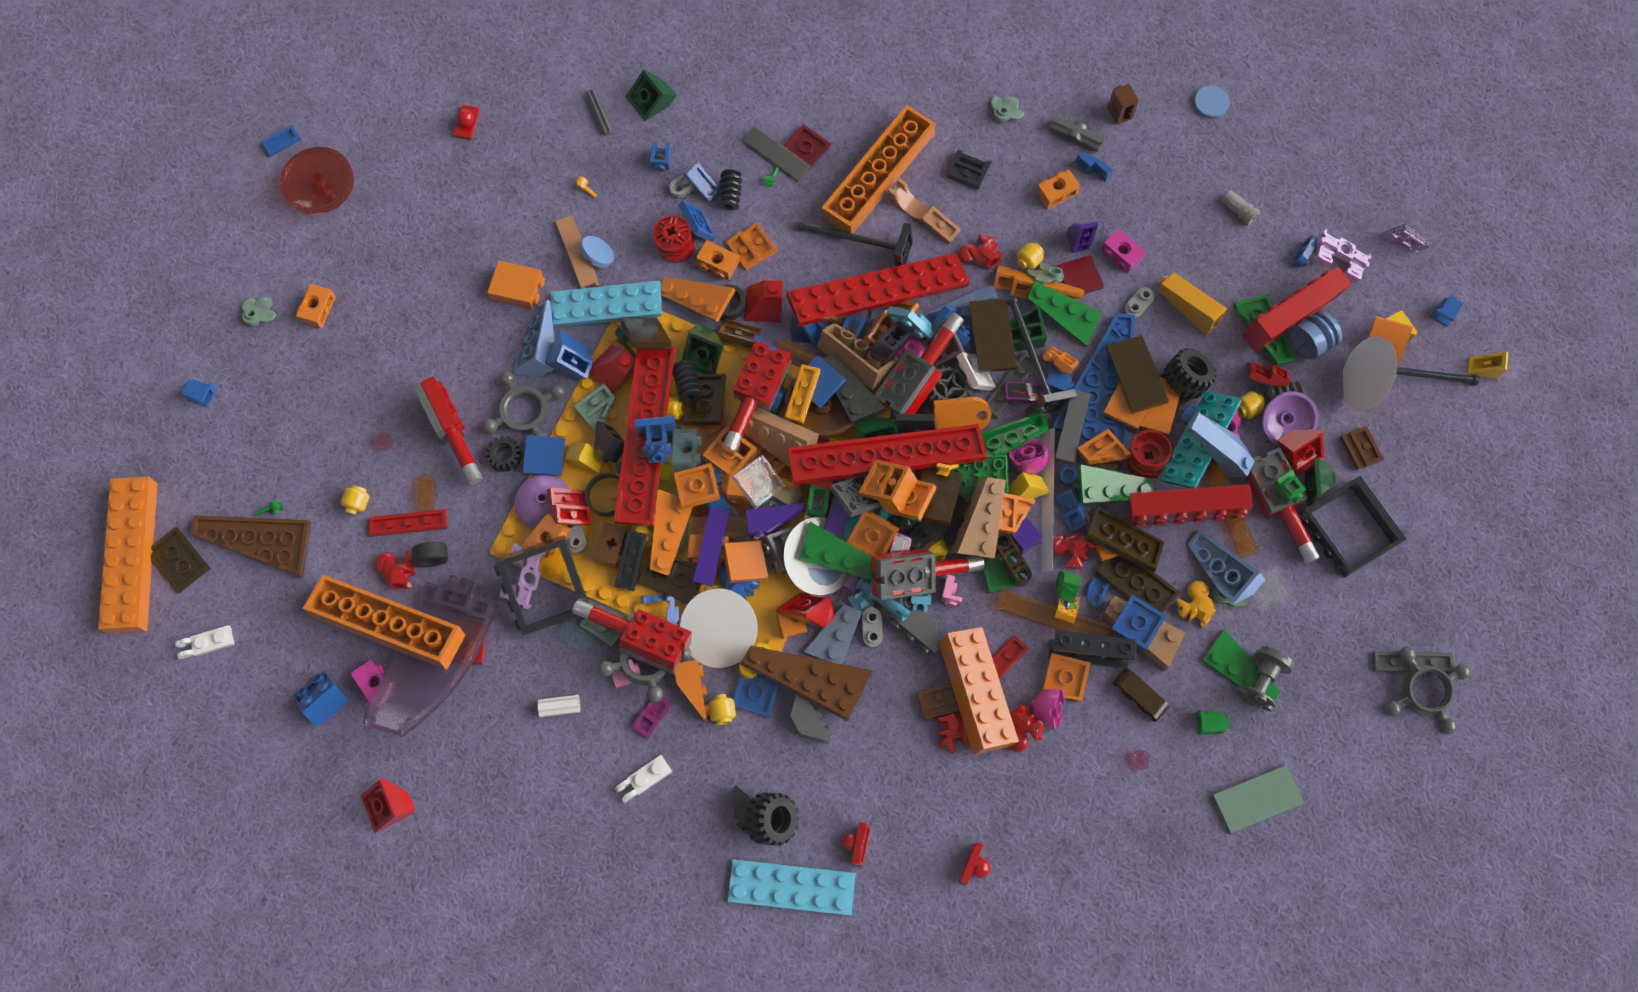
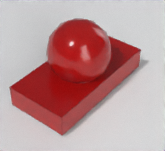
M462 104L461 110L456 115L457 123L453 133L455 138L472 140L480 113L479 107Z
M859 822L857 834L849 832L842 838L843 849L848 853H853L851 863L860 867L864 864L871 829L867 823Z
M978 842L973 844L960 877V883L967 885L972 874L977 878H985L990 873L991 867L988 860L979 857L983 847L982 844Z

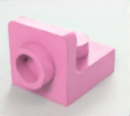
M951 575L946 577L941 601L945 602L946 606L956 607V605L961 604L962 598L951 595H955L957 583H954L955 576Z
M629 659V668L633 672L641 674L638 664H633L632 659ZM617 670L611 674L616 688L632 683L625 677L623 672Z

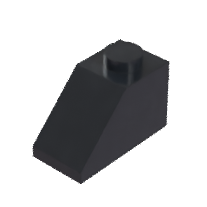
M597 421L594 449L599 454L598 457L601 460L617 463L623 454L625 440L612 426Z
M736 785L733 788L735 819L738 821L736 825L743 832H746L744 812H747L746 806L750 804L751 798Z

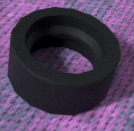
M721 285L735 289L734 295L739 299V306L733 311H724L720 319L736 320L745 311V295L735 285Z

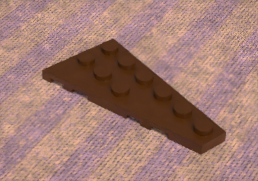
M194 515L191 534L303 578L311 522L309 520Z
M750 646L740 664L845 721H848L873 671L756 646Z

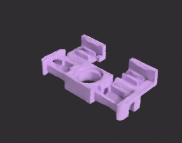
M1327 230L1319 234L1316 244L1319 247L1317 256L1313 258V261L1327 268L1332 264L1333 259L1331 258L1334 255L1345 262H1349L1350 266L1344 272L1345 276L1350 281L1356 283L1360 281L1363 270L1370 264L1368 261L1371 259V254L1365 255L1355 249L1356 245L1343 238L1336 239L1327 233ZM1341 246L1347 250V254L1341 250Z
M515 543L512 547L511 553H514L525 548L518 546V544ZM546 552L518 561L523 566L519 582L511 585L519 606L522 605L525 609H529L532 606L529 604L532 591L537 589L542 571L539 570L542 555L544 556ZM526 573L534 575L535 580L533 583H528L525 580ZM501 589L499 597L509 599L508 594L504 595Z

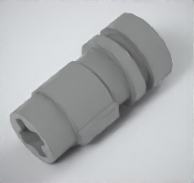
M1232 190L1222 200L1231 211L1239 215L1241 220L1244 219L1247 225L1253 223L1261 212L1256 207L1253 208L1254 205L1248 204Z

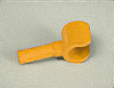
M580 176L576 181V187L578 189L581 187L580 190H584L595 199L597 194L586 186L588 183L587 179Z
M938 463L936 467H939V471L936 474L948 476L950 470L958 468L959 464L946 465Z

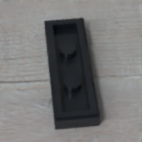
M631 529L628 530L615 587L635 591L648 534Z

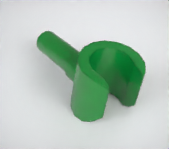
M776 165L771 176L765 175L764 182L775 183V177L780 166ZM764 184L766 187L774 186V184Z
M273 500L269 502V506L255 511V514L257 516L271 510L274 514L279 513L278 509L282 511L284 508L280 502Z

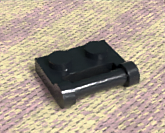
M958 149L946 173V177L979 190L991 166V162L987 160L982 161ZM960 160H963V161H965V162H968V163H970V164H973V165H975V166H978V167L982 168V170H981V169H978V168H976V167H973V166H971V165H968V164H966V163H963V162H961Z

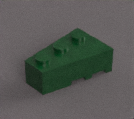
M1037 305L1026 313H1021L1034 349L1044 347L1047 340L1040 306ZM1014 318L1010 320L1014 352L1027 350Z

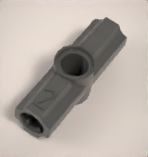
M1058 115L1054 117L1049 130L1066 137L1068 142H1074L1076 146L1081 144L1096 152L1104 141L1103 136L1088 130L1084 123L1079 121L1073 123Z

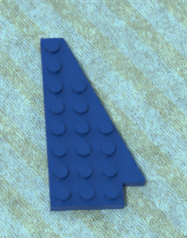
M1116 314L1074 387L1075 390L1091 394L1078 447L1109 429L1127 448L1128 426L1103 415L1119 384L1106 346L1134 338L1135 315ZM1068 403L1062 408L1052 426L1056 431H1062Z

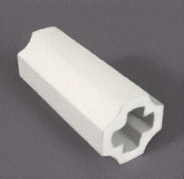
M579 695L538 700L539 717L580 713Z

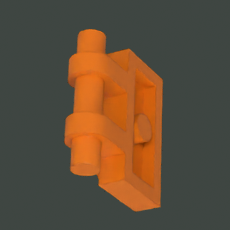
M1049 347L1043 353V359L1045 361L1052 360L1054 365L1057 366L1056 369L1063 374H1070L1080 363V361L1068 353L1061 352L1055 347Z

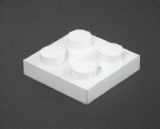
M962 352L957 356L959 367L965 372L970 387L987 391L996 388L989 372L978 373L976 355Z

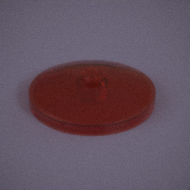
M312 147L298 152L286 163L280 177L281 191L288 203L295 209L308 214H322L338 208L347 200L354 186V172L350 163L340 152L328 147Z

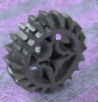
M941 364L936 368L943 375L927 396L929 398L928 404L937 400L973 396L974 388L970 387L966 374H963L961 369L957 370L956 365L950 368V365L947 364L944 368Z

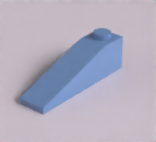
M992 285L976 290L945 305L954 306L958 310L956 314L964 320L960 327L963 325L971 330L969 302L998 298L995 287ZM945 305L924 313L925 318L932 324Z
M545 300L536 306L529 323V328L532 330L522 341V343L526 344L523 354L518 352L513 369V374L543 376L553 371V368L545 364L554 343L549 300Z
M1196 413L1189 426V430L1228 477H1247L1255 461L1243 442L1236 434L1204 415Z
M1201 530L1188 543V546L1219 592L1235 604L1253 595L1265 581V578L1258 570Z

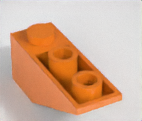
M697 660L681 662L675 671L677 686L704 722H707L706 716H710L709 704H704L703 699L704 696H707L706 684L701 685V677H704L703 665H699Z

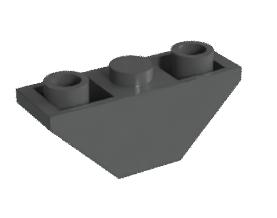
M921 610L910 611V614L907 615L908 617L904 621H901L893 613L890 614V624L896 630H900L903 626L906 633L905 637L910 642L914 643L916 641L918 644L922 642L921 651L927 656L931 654L935 657L938 646L936 624Z
M796 695L790 719L799 735L822 743H830L832 732L828 725L823 726L820 720L823 717L817 707L814 709L810 701Z

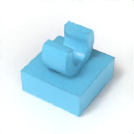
M862 590L848 597L852 608L860 610L862 613L865 609L874 607L872 600Z
M931 593L911 596L913 611L916 610L917 605L921 604L924 606V612H927V605H931Z

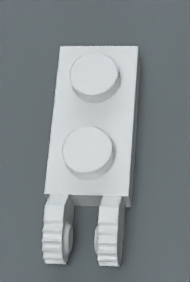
M227 625L176 641L175 647L177 648L190 644L192 646V650L177 653L178 659L199 656L234 645L231 626Z
M662 755L630 775L627 780L616 786L615 790L616 792H621L625 787L632 784L635 790L623 796L622 801L625 803L671 774L672 770Z

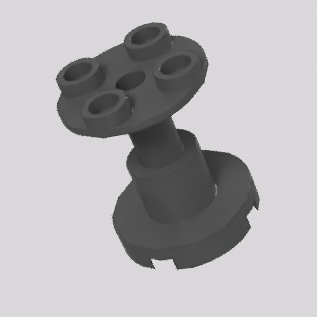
M1267 646L1258 647L1254 656L1261 663L1257 671L1259 678L1254 688L1239 685L1237 692L1244 696L1243 701H1249L1248 704L1254 705L1256 703L1264 710L1272 711L1276 703L1265 692L1270 682H1276L1280 673H1292L1295 662L1290 657H1287V659L1281 657L1282 652Z

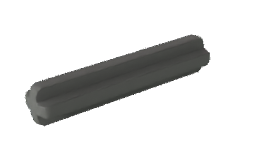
M587 90L586 96L603 135L611 134L612 129L595 90Z

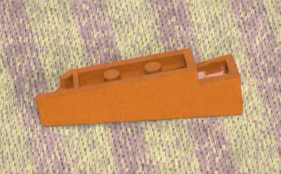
M998 265L994 287L998 290H1011L1010 296L1026 299L1035 282V278L1030 277L1026 272ZM1060 282L1041 283L1074 300L1084 297V290Z

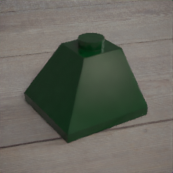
M647 70L641 72L626 94V98L644 121L669 107L677 96L667 82Z
M696 324L688 332L681 361L689 362L690 365L695 366L697 371L704 374H716L724 343L714 330Z
M870 417L856 423L860 439L899 434L896 420Z
M1314 459L1304 470L1307 497L1306 507L1315 503L1335 483L1336 475L1333 472L1332 465L1320 459Z

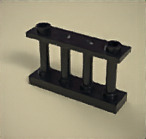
M1055 630V639L1049 640L1048 659L1050 660L1051 653L1090 662V665L1125 669L1128 668V660H1135L1137 640Z

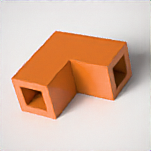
M780 613L776 615L782 639L807 632L805 623L801 621L792 622V618Z

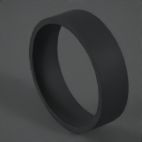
M602 473L592 478L585 490V499L588 506L596 514L610 517L615 515V509L610 512H600L595 510L590 502L591 489L598 481L604 478L620 479L615 474Z

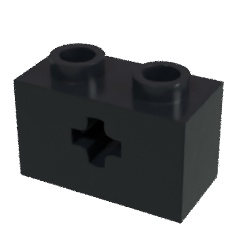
M897 321L877 340L869 353L884 365L903 347L912 333Z

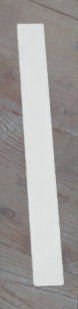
M1055 428L1044 432L1042 441H1044L1048 449V462L1042 470V478L1049 490L1048 494L1042 495V572L1053 570Z

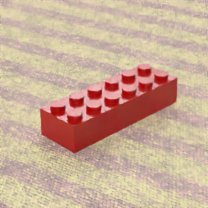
M1337 267L1332 271L1330 269L1326 270L1320 275L1321 277L1311 280L1307 284L1308 286H1302L1294 292V295L1287 296L1279 305L1275 304L1269 308L1267 313L1258 315L1246 327L1247 331L1242 335L1254 352H1258L1291 330L1293 326L1306 320L1307 317L1334 301L1351 286L1352 283L1341 269Z
M1250 484L1130 493L1128 500L1130 524L1138 528L1146 527V524L1164 526L1166 523L1173 522L1175 525H1182L1187 521H1193L1197 524L1204 523L1205 520L1222 522L1229 518H1233L1234 521L1244 520L1253 508Z

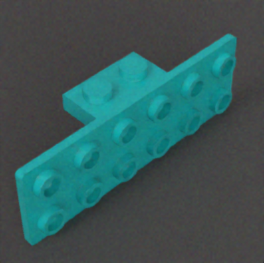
M1208 391L1204 393L1159 477L1161 482L1190 489L1197 487L1212 457L1189 430V426L1195 414L1200 413L1227 429L1241 403L1240 398Z

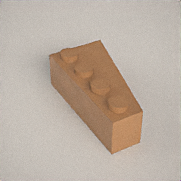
M835 323L822 330L817 345L828 356L835 353L851 372L871 390L885 381L900 359L897 356L891 357L883 365L869 353L873 348L870 346L869 341L855 338L854 333Z
M759 407L755 408L744 432L789 467L787 448L817 444L819 435Z
M979 477L970 506L966 510L961 529L959 528L957 539L955 544L952 545L951 552L995 558L1006 480Z
M1113 596L1102 618L1113 626L1127 602ZM1163 622L1147 650L1137 645L1136 647L1165 671L1170 666L1185 632Z

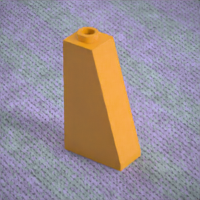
M1176 273L1169 277L1165 276L1159 283L1160 288L1158 291L1205 335L1220 323L1227 311V308Z

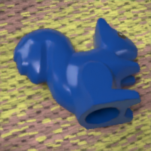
M723 565L718 570V578L721 583H724V589L739 594L746 601V595L754 596L753 589H757L760 586L759 580L729 583L726 565Z

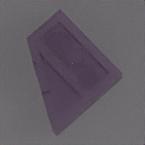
M1406 223L1381 232L1379 235L1380 240L1416 252L1430 248L1432 243L1431 240Z

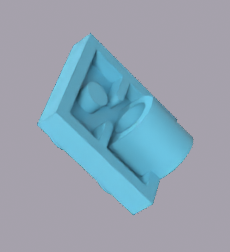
M891 306L886 312L891 317L893 323L898 321L912 333L910 336L914 335L920 339H931L935 334L931 330L932 324L921 313H914L912 310Z

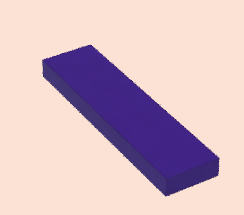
M710 507L693 580L696 584L713 587L730 514L729 510Z

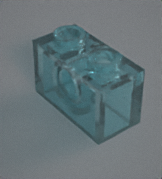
M673 429L672 467L675 472L701 465V453H698V447L702 446V437L698 435L697 429ZM685 448H692L689 453H683Z

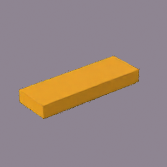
M801 364L784 416L786 420L804 424L821 371L819 368Z

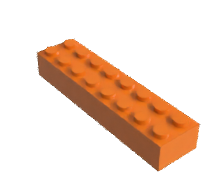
M906 105L822 206V218L839 230L854 234L885 196L888 189L894 185L933 137L936 123Z
M149 476L110 479L98 629L107 634L147 632L152 568L151 553L153 552L151 546L154 540L157 482Z
M326 575L321 576L303 607L311 618L445 670L448 669L465 637L464 632L457 625Z

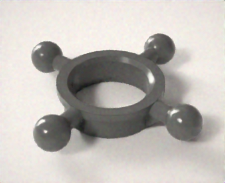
M509 371L501 373L500 382L509 389L500 402L499 411L501 417L495 420H485L482 424L483 431L487 434H493L498 426L506 424L511 429L517 431H532L534 436L547 437L545 433L540 432L538 427L545 419L547 402L553 398L561 399L565 395L564 387L560 384H555L551 387L550 392L543 395L539 390L531 386L516 387L513 373ZM522 396L533 397L540 403L539 415L528 424H517L508 416L511 403Z
M1411 647L1401 648L1399 658L1403 662H1407L1411 670L1406 673L1402 680L1401 694L1403 699L1388 701L1384 707L1385 712L1389 716H1397L1400 714L1401 708L1408 706L1411 710L1421 715L1437 714L1441 721L1439 724L1441 731L1445 734L1455 732L1456 722L1447 717L1445 709L1451 703L1454 696L1452 681L1467 679L1470 676L1469 667L1465 664H1458L1454 667L1453 672L1447 675L1444 671L1434 666H1418L1414 659L1415 651ZM1424 672L1436 675L1444 685V698L1440 704L1433 708L1419 704L1412 692L1415 678Z
M690 648L687 649L684 656L681 655V661H686L691 657ZM622 652L620 654V662L602 661L598 665V672L601 676H610L613 671L618 670L623 672L630 682L640 686H648L647 698L649 701L659 702L662 699L663 692L661 688L656 686V683L664 677L666 671L659 669L650 675L637 674L628 666L627 660L630 656Z

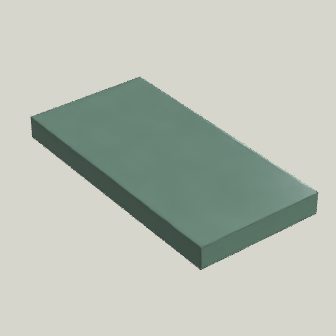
M1287 765L1212 795L1229 834L1304 804Z

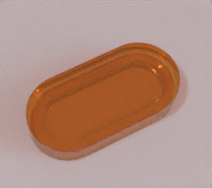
M428 474L420 476L416 481L415 504L421 512L432 511L436 505V481Z

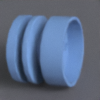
M1323 310L1316 311L1313 315L1307 317L1306 320L1293 326L1290 331L1292 342L1296 348L1302 344L1306 345V347L1298 350L1305 358L1310 360L1318 358L1326 350L1333 348L1342 340V331L1339 324L1332 315Z

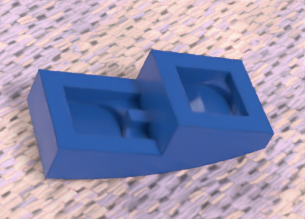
M1081 152L1077 155L1075 163L1087 174L1093 170L1105 182L1111 177L1113 169L1101 160Z
M1074 487L1055 497L1065 513L1062 516L1071 532L1088 524L1085 510Z

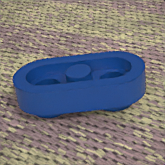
M1310 235L1302 243L1294 256L1292 264L1297 268L1306 266L1310 261L1311 253L1318 248L1316 245L1318 239L1314 235Z

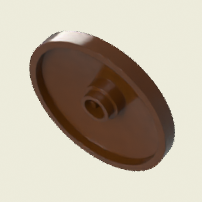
M792 382L786 392L785 411L794 389ZM834 394L821 408L811 401L804 424L791 421L819 434L818 439H830L841 436L854 426V424L851 425Z

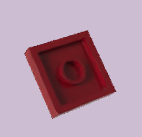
M803 124L783 146L809 164L811 168L831 147V143Z
M1091 255L1057 265L1058 268L1063 270V284L1083 289L1084 294L1104 288Z

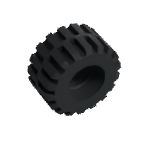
M1192 348L1179 350L1164 368V377L1167 378L1166 382L1170 385L1171 389H1174L1178 395L1180 394L1182 397H1188L1189 399L1201 397L1214 384L1217 377L1216 369L1208 357Z
M770 792L758 793L755 797H752L750 804L746 806L747 812H744V817H746L744 826L747 827L746 833L750 834L749 838L757 844L782 846L791 841L790 837H794V831L798 829L797 821H799V816H797L798 808L795 807L796 803L794 800H791L790 796L783 793ZM771 814L773 816L772 824L770 823Z

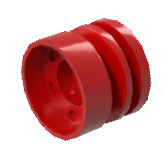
M675 215L666 216L660 219L654 226L653 239L663 259L675 264L683 263L690 259L695 251V239L690 225L685 219Z
M1146 430L1136 435L1129 449L1131 458L1126 459L1128 470L1134 476L1149 479L1159 477L1172 454V446L1169 439L1164 434L1154 430Z

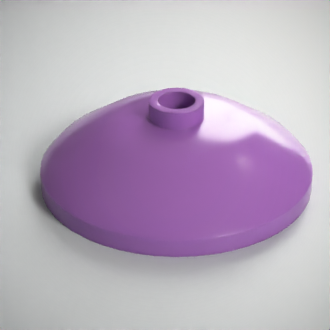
M1296 391L1283 392L1275 396L1265 407L1262 416L1264 433L1276 445H1278L1277 439L1289 431L1316 430L1319 422L1318 409L1313 400L1307 395ZM1285 415L1288 416L1286 421L1283 420Z
M537 475L529 478L519 487L514 500L515 511L519 519L526 526L535 529L546 514H551L547 489H569L561 479L552 475ZM541 496L546 497L544 501H539V498Z

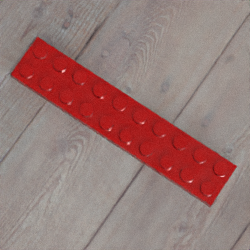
M957 253L787 291L786 297L798 326H803L968 287L970 281Z
M671 346L670 349L637 348L615 508V524L654 527L657 489L659 488L662 462L649 463L648 457H644L643 446L646 445L647 436L646 434H637L635 420L668 416L676 353L675 346ZM662 439L652 440V442H660Z
M979 424L787 448L793 485L867 476L875 460L907 466L911 470L936 467L938 463L955 465L986 461L987 458Z

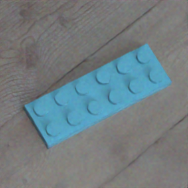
M660 281L553 291L551 292L553 328L621 321V317H662Z
M733 859L728 902L851 916L856 873Z

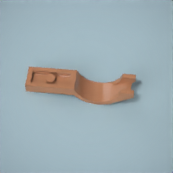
M899 177L896 181L898 183L894 189L890 187L887 191L899 208L915 220L924 223L940 238L950 244L961 229L934 206H927L918 201L909 191L907 183Z
M573 215L556 220V225L581 289L594 283L596 287L600 286L591 261L589 259L585 260L580 253L579 245L582 238Z

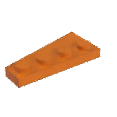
M664 277L661 282L662 297L717 323L735 292V289L731 287Z
M657 489L650 570L669 576L693 507L682 509L679 496Z

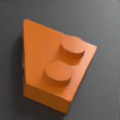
M1109 429L1077 448L1079 455L1089 465L1131 458L1129 450Z
M1004 493L999 532H1006L1012 535L1016 533L1031 506L1034 505L1035 499Z

